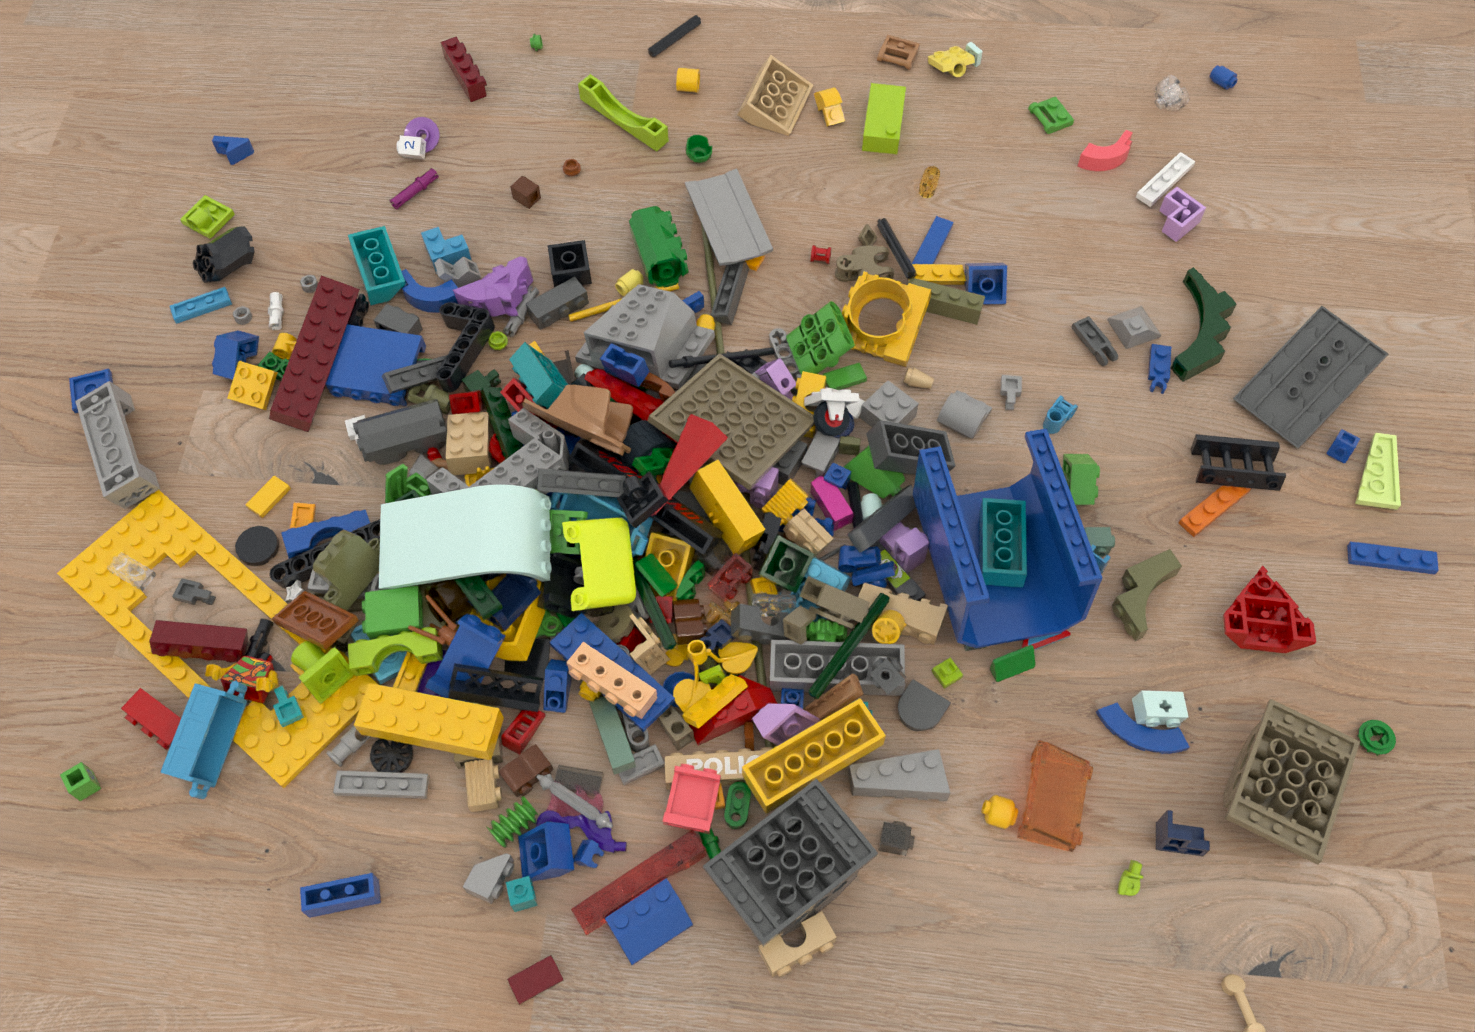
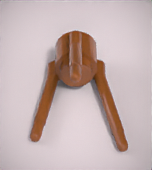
M426 595V599L448 626L444 625L439 628L430 623V627L437 629L438 636L411 625L408 626V629L435 640L441 645L446 644L450 646L457 632L458 625L450 620L429 595Z

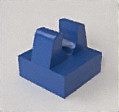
M582 840L573 858L574 863L579 866L597 868L598 864L593 862L592 857L594 854L602 857L604 852L598 847L599 844L593 840Z

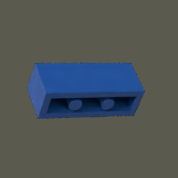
M373 873L300 887L301 911L309 918L381 903L379 879Z

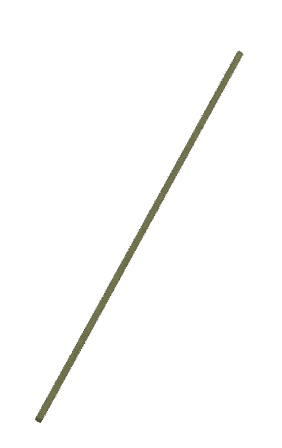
M701 224L712 310L717 296L712 249ZM714 320L717 354H722L725 352L721 322ZM750 549L742 553L748 605L757 607L750 581L753 579ZM752 640L753 645L758 647V652L755 656L757 682L767 686L762 644L759 641ZM765 739V747L775 748L774 743Z

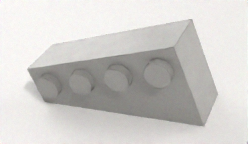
M939 749L849 765L848 778L852 796H890L899 799L906 797L918 798V800L939 799V801H947L950 795Z

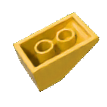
M651 532L645 557L653 554L678 584L677 588L667 595L673 596V601L677 600L676 594L679 585L691 567L695 549L678 537L660 532ZM649 583V585H650V587H651V589H652L654 595H655V596H660V595L657 593V591L652 587V585Z

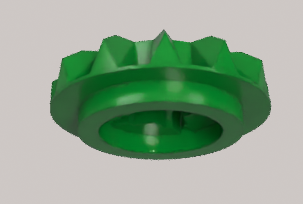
M1368 720L1359 727L1357 737L1361 741L1360 745L1364 746L1367 752L1375 753L1378 756L1389 753L1395 747V734L1386 723L1379 720ZM1373 735H1383L1379 741L1370 740Z

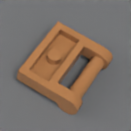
M887 34L878 53L877 61H886L904 66L905 69L910 70L918 53L920 43ZM886 53H890V54H893V55H897V56H900V57H904V58H907V60H906V59L899 58V57L891 56V55H888V54H886Z

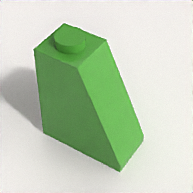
M869 446L844 466V468L851 471V480L883 499L889 494L892 497L902 489L900 485L905 481L903 473L875 469Z

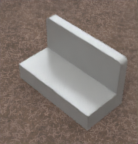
M819 431L816 433L802 460V465L816 470L815 479L819 476L824 477L839 451L840 439L823 435Z

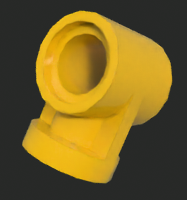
M280 333L272 353L283 360L285 358L289 360L297 339L291 334Z

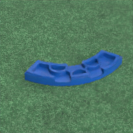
M1118 702L1096 711L1101 722L1113 735L1116 734L1119 738L1126 741L1128 745L1136 749L1159 752L1160 754H1172L1186 751L1190 748L1179 727L1159 730L1137 724L1136 721L1131 719L1121 709Z

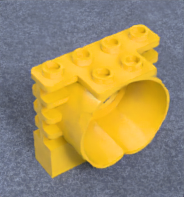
M864 271L863 275L858 277L855 286H851L848 298H850L848 305L845 304L842 310V315L855 344L851 350L872 354L874 357L884 358V361L906 367L931 299V289L908 283V285L901 284L900 281L879 277L876 274L870 275ZM889 299L896 302L904 313L902 314V319L896 324V332L885 336H874L863 332L859 327V315L862 309L873 300Z

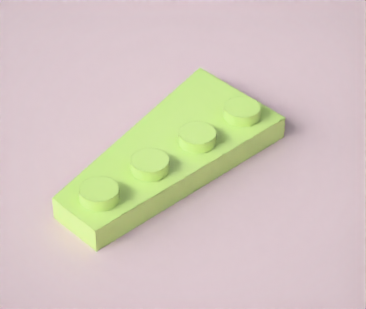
M1375 433L1372 437L1355 504L1398 510L1401 506L1396 435Z

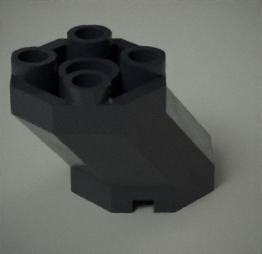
M240 226L227 230L207 244L197 245L193 268L195 271H198L204 283L220 281L241 266L252 264L255 253L254 247H250L249 242L253 241L252 235L245 226Z

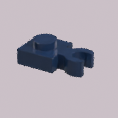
M721 619L707 630V637H702L700 640L705 645H708V649H711L713 653L715 646L723 649L736 637L731 636V626Z

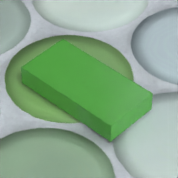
M860 362L823 373L826 376V386L836 390L867 382V377Z

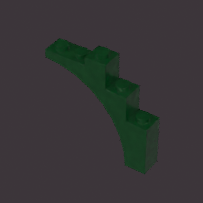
M1194 267L1187 271L1183 283L1192 294L1197 305L1199 332L1196 340L1187 350L1175 357L1171 366V370L1182 382L1221 361L1225 350L1218 342L1226 339L1231 326L1225 318L1232 315L1237 305L1234 299L1225 291L1218 294L1215 288Z

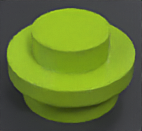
M496 331L491 334L488 343L492 349L502 350L507 346L508 339L505 334Z

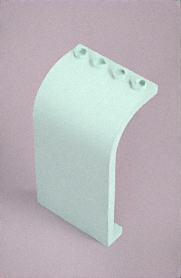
M484 485L381 504L379 589H395L491 573L520 574L542 582L550 581L552 567L550 563L551 522L549 510L551 502L549 496L523 486Z

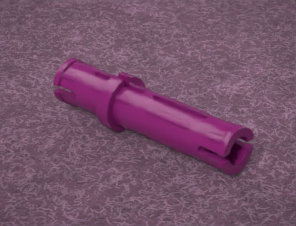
M430 168L421 177H416L412 184L389 200L392 203L391 205L397 210L421 190H426L430 183L439 178L438 175H435L437 172Z

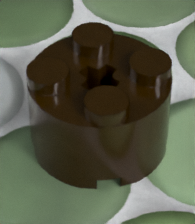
M453 579L435 582L425 589V596L429 594L452 622L459 620L466 614H470L473 610V607L468 602V598ZM428 601V607L434 617L439 622L445 621Z

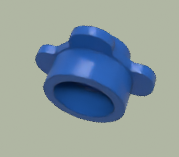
M829 517L824 520L816 518L815 520L822 527L824 526L825 530L833 537V520Z

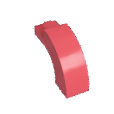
M1126 130L1119 140L1111 146L1102 147L1089 143L1081 153L1078 167L1090 171H1107L1120 166L1127 159L1132 144L1130 140L1132 132Z

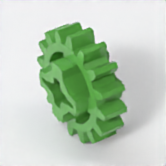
M821 618L816 622L812 621L806 626V641L844 642L847 639L848 628H844V625H838L837 622Z

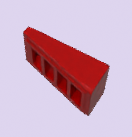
M522 710L501 735L502 745L520 755L545 718V713L539 710L538 712ZM526 715H529V716L535 718V720H534V721L530 720L529 718L526 717Z

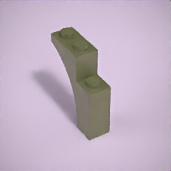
M1170 549L1127 568L1122 577L1125 588L1130 591L1117 596L1112 604L1114 614L1122 620L1126 632L1135 641L1143 638L1148 630L1145 613L1150 593L1162 582L1176 576L1182 567Z

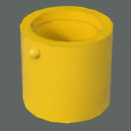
M678 68L676 78L677 91L698 93L700 69Z
M895 610L883 611L872 626V634L875 640L880 644L895 643L903 632L904 627H906L903 616Z

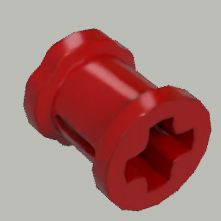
M813 245L810 262L823 261L826 264H830L832 247L826 249Z

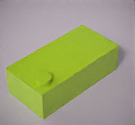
M871 83L862 151L898 154L906 92L905 86Z

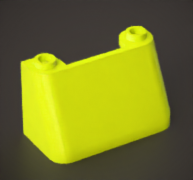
M604 518L562 522L565 539L570 543H580L584 587L577 588L572 592V611L632 603L636 597V586L627 521L623 518Z

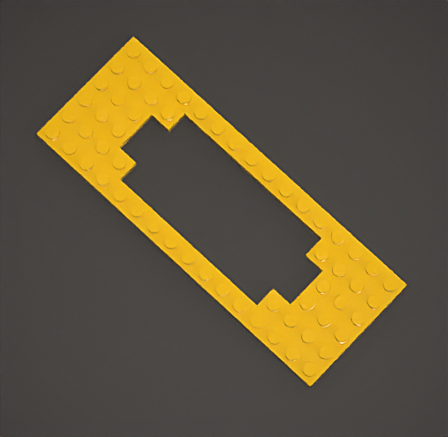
M157 490L57 574L189 698L195 683L207 687L210 686L179 657L152 654L149 643L152 631L131 613L136 606L147 598L134 585L167 556L181 568L198 554L271 620L288 604L166 495ZM280 627L297 644L300 645L301 643L307 641L301 638L300 636ZM332 644L326 650L321 648L324 654H327L331 649L335 647L349 664V658L343 652H341L334 644ZM293 664L290 665V667L299 676H301L304 673V671L298 668L297 666ZM367 674L354 675L320 704L301 682L288 695L289 698L292 696L297 698L304 718L285 727L280 725L274 708L270 711L264 704L252 701L243 711L233 741L284 789L356 719L368 684H379Z

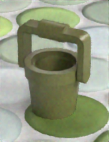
M433 384L415 386L408 392L407 399L413 403L419 404L437 399L443 414H448L451 409L450 394ZM420 390L426 392L424 398L416 396Z

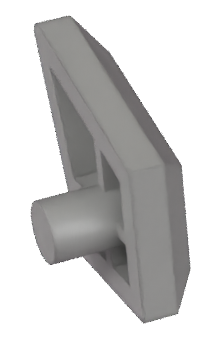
M420 453L409 471V476L417 472L424 479H427L438 471V467L423 453Z

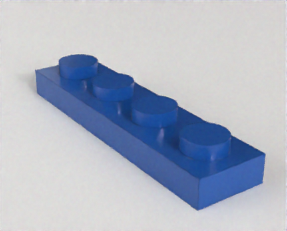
M1351 541L1347 545L1348 564L1436 574L1439 571L1437 552Z

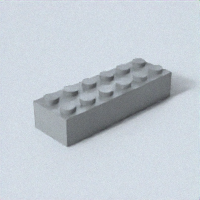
M771 640V691H782V688L803 689L804 692H809L811 686L844 642L805 641L803 644H799L793 640ZM859 643L823 693H826L853 673L858 676L863 695L902 696L905 680L887 694L882 687L878 689L872 683L870 673L873 670L871 665L882 657L885 660L889 656L891 660L895 658L902 665L903 669L901 671L905 675L904 645ZM884 671L886 676H890L889 672Z

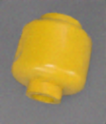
M993 795L989 801H984L981 813L985 814L984 818L987 824L1006 829L1010 825L1013 826L1015 824L1018 808L1015 807L1013 800Z

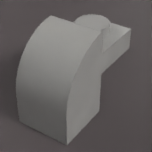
M464 256L454 265L440 258L434 262L438 277L445 282L452 279L458 288L478 281L481 278L477 264Z

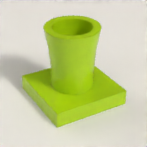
M305 641L294 650L291 656L292 664L304 671L298 678L320 704L355 675L349 669L347 661L335 647L327 654H324L319 646Z

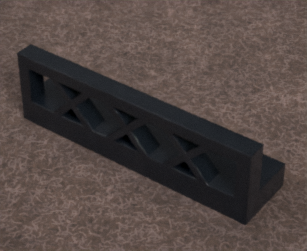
M454 663L449 683L448 698L538 712L543 678ZM457 672H466L471 678L466 681L456 680ZM483 676H490L493 681L486 685L481 684L478 679ZM508 679L512 680L515 685L510 688H504L500 683ZM527 683L537 684L535 692L525 691L522 686Z

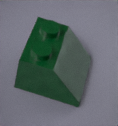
M777 535L758 574L787 591L797 593L815 554Z

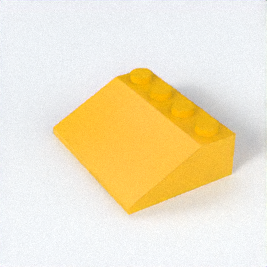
M506 574L485 581V583L492 591L504 579ZM535 579L538 583L536 586L540 591L541 581ZM539 596L506 631L487 620H483L474 609L472 610L470 615L477 616L481 619V622L498 628L500 633L505 635L495 657L511 661H527L546 609L538 607Z

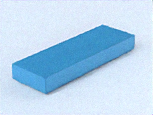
M222 287L170 305L169 307L175 323L178 324L232 305L226 287Z

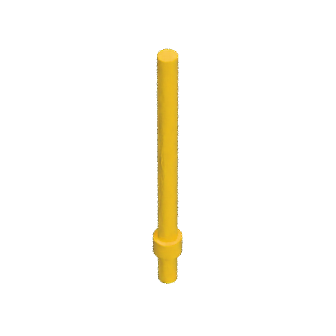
M677 283L665 288L657 286L655 288L671 292L678 290L679 285ZM621 299L569 314L570 322L608 311L612 305H616Z

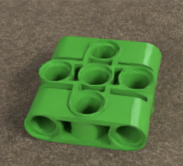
M833 301L827 303L813 315H805L801 320V324L786 335L787 342L801 375L803 371L818 374L826 367L836 366L839 357L855 346L841 310Z

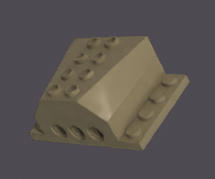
M1270 699L1267 702L1261 721L1251 731L1234 764L1223 794L1224 807L1228 808L1225 819L1318 865L1322 862L1360 741Z

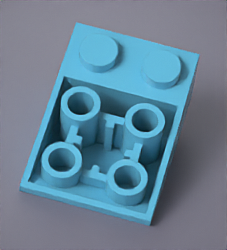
M813 557L797 593L791 592L781 612L791 613L799 606L808 610L810 606L818 608L815 603L800 597L808 576L844 592L850 584L852 577L817 557ZM816 614V619L813 621L816 622L821 618L827 620V618Z

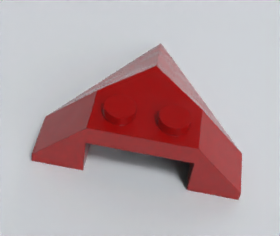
M1263 565L1223 615L1225 635L1242 649L1289 653L1316 643L1314 623L1309 617L1305 618L1298 610L1299 606L1277 581L1274 582L1267 575L1268 571Z

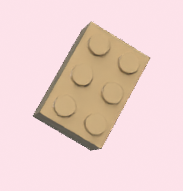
M488 412L448 415L446 462L451 474H475L477 468L485 470L486 466H489L491 469L492 455L489 451V441L492 437V425Z

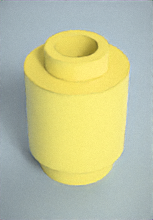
M631 269L617 280L615 287L622 296H625L638 284L643 285L644 277L638 270Z

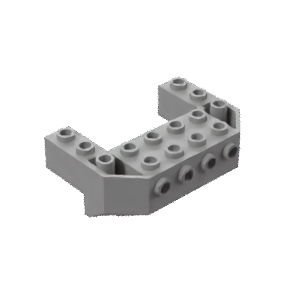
M523 408L510 417L508 421L513 437L525 446L470 487L443 467L426 479L432 495L484 485H516L536 490L538 468L569 471L570 460L568 459L570 454L565 436ZM539 491V492H541V493H543V494H545V495H546L547 493H549V492H545V491Z

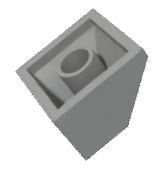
M1142 306L1107 319L1126 349L1161 337V334Z

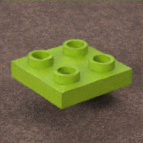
M204 195L180 220L183 225L211 239L235 214L229 207Z

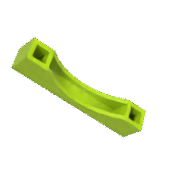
M591 74L578 83L580 100L656 152L669 142L668 126L655 117H642L627 109L611 94L603 82Z

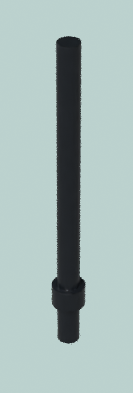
M774 348L722 353L721 355L729 360L774 355ZM718 354L693 357L692 355L683 356L682 359L669 360V367L692 368L694 365L709 363Z

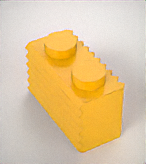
M790 478L766 503L761 511L773 513L776 517L782 518L780 526L782 523L786 526L794 517L792 513L796 509L801 511L808 503L806 498L809 495Z

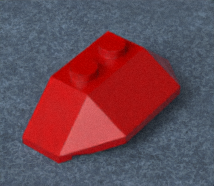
M741 675L737 676L744 679L748 687L700 728L689 724L693 730L697 745L699 746L744 725L745 722L753 721L752 718L768 703L777 704L771 689Z

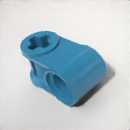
M1060 395L1048 410L1043 422V428H1047L1050 434L1058 433L1066 422L1073 417L1078 409V405H1072Z

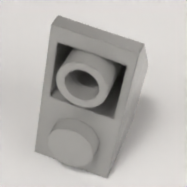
M506 853L474 865L463 885L464 890L492 904L494 899H498L502 893L503 881L513 872L514 860L511 855Z

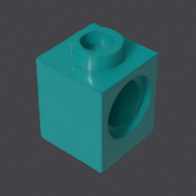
M529 876L506 882L510 906L514 912L538 906L533 882Z

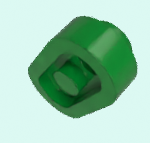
M735 782L728 789L724 819L727 826L732 829H740L747 823L751 790L744 782ZM737 793H742L744 796L743 798L738 799L735 797V795ZM739 815L740 819L738 821L732 820V816Z

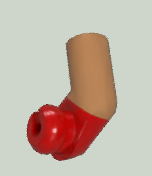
M434 447L429 448L427 451L428 459L438 469L443 467L448 470L446 459L442 458L438 449Z

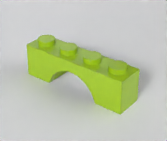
M424 627L421 629L438 636L436 628ZM403 631L399 635L394 636L381 635L377 639L372 640L360 639L355 641V643L348 644L349 669L356 676L376 673L379 671L382 662L389 655L400 651L414 654L421 664L443 660L442 645L435 640L410 631Z

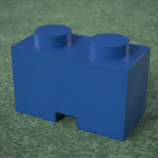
M612 343L600 358L607 373L637 387L641 385L650 372L644 358L633 353H627L623 348Z

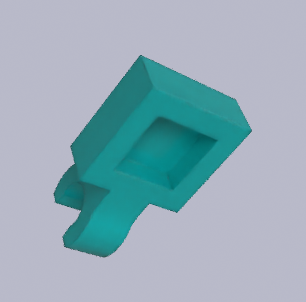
M283 685L274 689L279 703L273 705L282 727L304 718L295 696L289 698Z

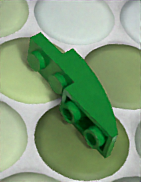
M653 448L651 455L634 458L632 465L643 476L649 471L653 475L664 474L674 449Z

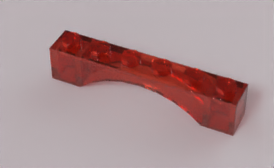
M692 829L573 907L571 911L587 936L605 924L607 916L664 879L688 869L706 857V849Z

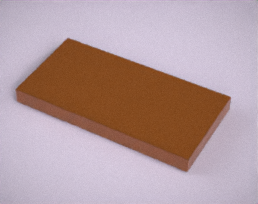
M303 591L272 618L276 625L325 650L359 621L356 615L307 591Z

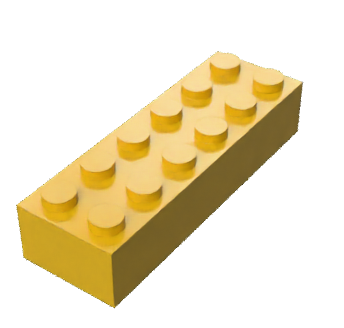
M369 683L354 726L361 735L491 760L504 717L499 708Z
M861 698L745 764L742 766V776L765 814L787 802L815 779L821 782L884 744L886 735Z

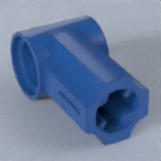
M849 545L842 546L839 549L838 569L842 572L853 573L857 568L879 566L881 563V554L878 546L869 547L860 553L854 546Z

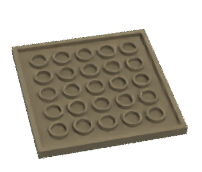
M720 353L648 417L649 423L677 442L686 425L687 418L691 414L713 422L728 439L710 456L707 462L711 464L719 460L730 478L749 491L815 425L813 414Z

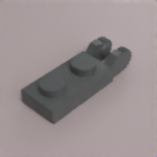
M1090 316L1072 324L1071 328L1090 352L1095 355L1096 360L1101 366L1108 365L1107 357L1111 361L1118 360V354L1112 347V343Z

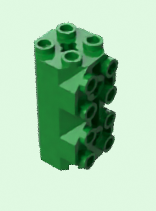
M658 206L634 211L631 214L632 218L629 220L630 232L648 282L652 285L655 283L659 288L676 285L679 282L678 278L681 275L684 277L689 273L687 263H685L688 260L686 250L681 249V237L674 236L677 234V228L675 223L671 224V212H664Z

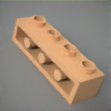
M584 642L567 661L569 674L578 681L582 679L592 691L596 693L600 691L610 703L614 705L618 703L624 707L623 710L631 717L636 715L642 719L657 699L656 689Z

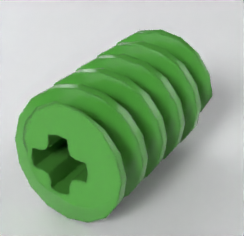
M524 796L521 797L522 805L517 802L513 804L515 811L507 808V817L500 814L498 815L500 823L492 820V829L487 827L495 840L504 848L507 847L506 838L512 842L514 841L512 833H516L519 836L522 835L521 826L527 830L529 829L527 821H531L534 824L537 823L535 818L537 812Z

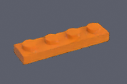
M1222 485L1180 519L1179 524L1195 537L1249 493L1252 488Z

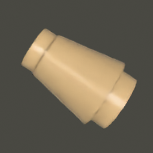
M908 367L903 382L907 383V386L931 389L934 378L915 367L913 369Z

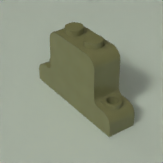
M347 530L340 531L332 538V541L318 555L313 564L314 572L330 586L323 600L346 611L351 607L379 572L380 539L374 538L366 543L360 536Z

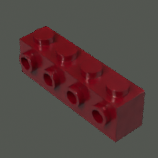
M457 36L440 42L444 58L470 102L487 97L485 86H487L486 80L483 75L480 76L478 66L476 64L473 65V59L470 53H466L464 43H460Z
M162 620L155 621L149 640L152 654L158 656L199 658L208 661L222 660L230 663L238 662L245 656L249 642L247 628Z

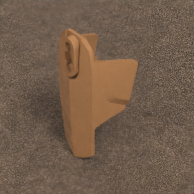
M566 385L549 409H544L526 398L523 401V408L566 431L589 440L593 444L623 456L624 452L630 453L631 448L623 444L630 425L633 406L610 402V391L608 389Z

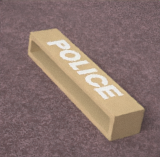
M764 747L759 751H751V749L744 748L739 749L738 752L718 750L710 754L697 751L692 753V755L672 753L670 756H665L666 788L671 790L675 766L680 767L681 764L692 765L694 770L703 771L704 768L716 770L717 774L721 775V786H731L735 782L746 783L742 776V766L773 748Z

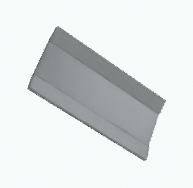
M737 168L712 178L685 182L686 189L719 266L760 257L773 251L770 240Z

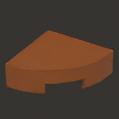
M745 722V748L754 751L753 722Z

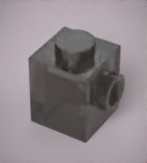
M894 821L893 823L884 822L878 851L906 856L908 849L912 850L915 836L911 835L912 827H908L907 824L899 821Z

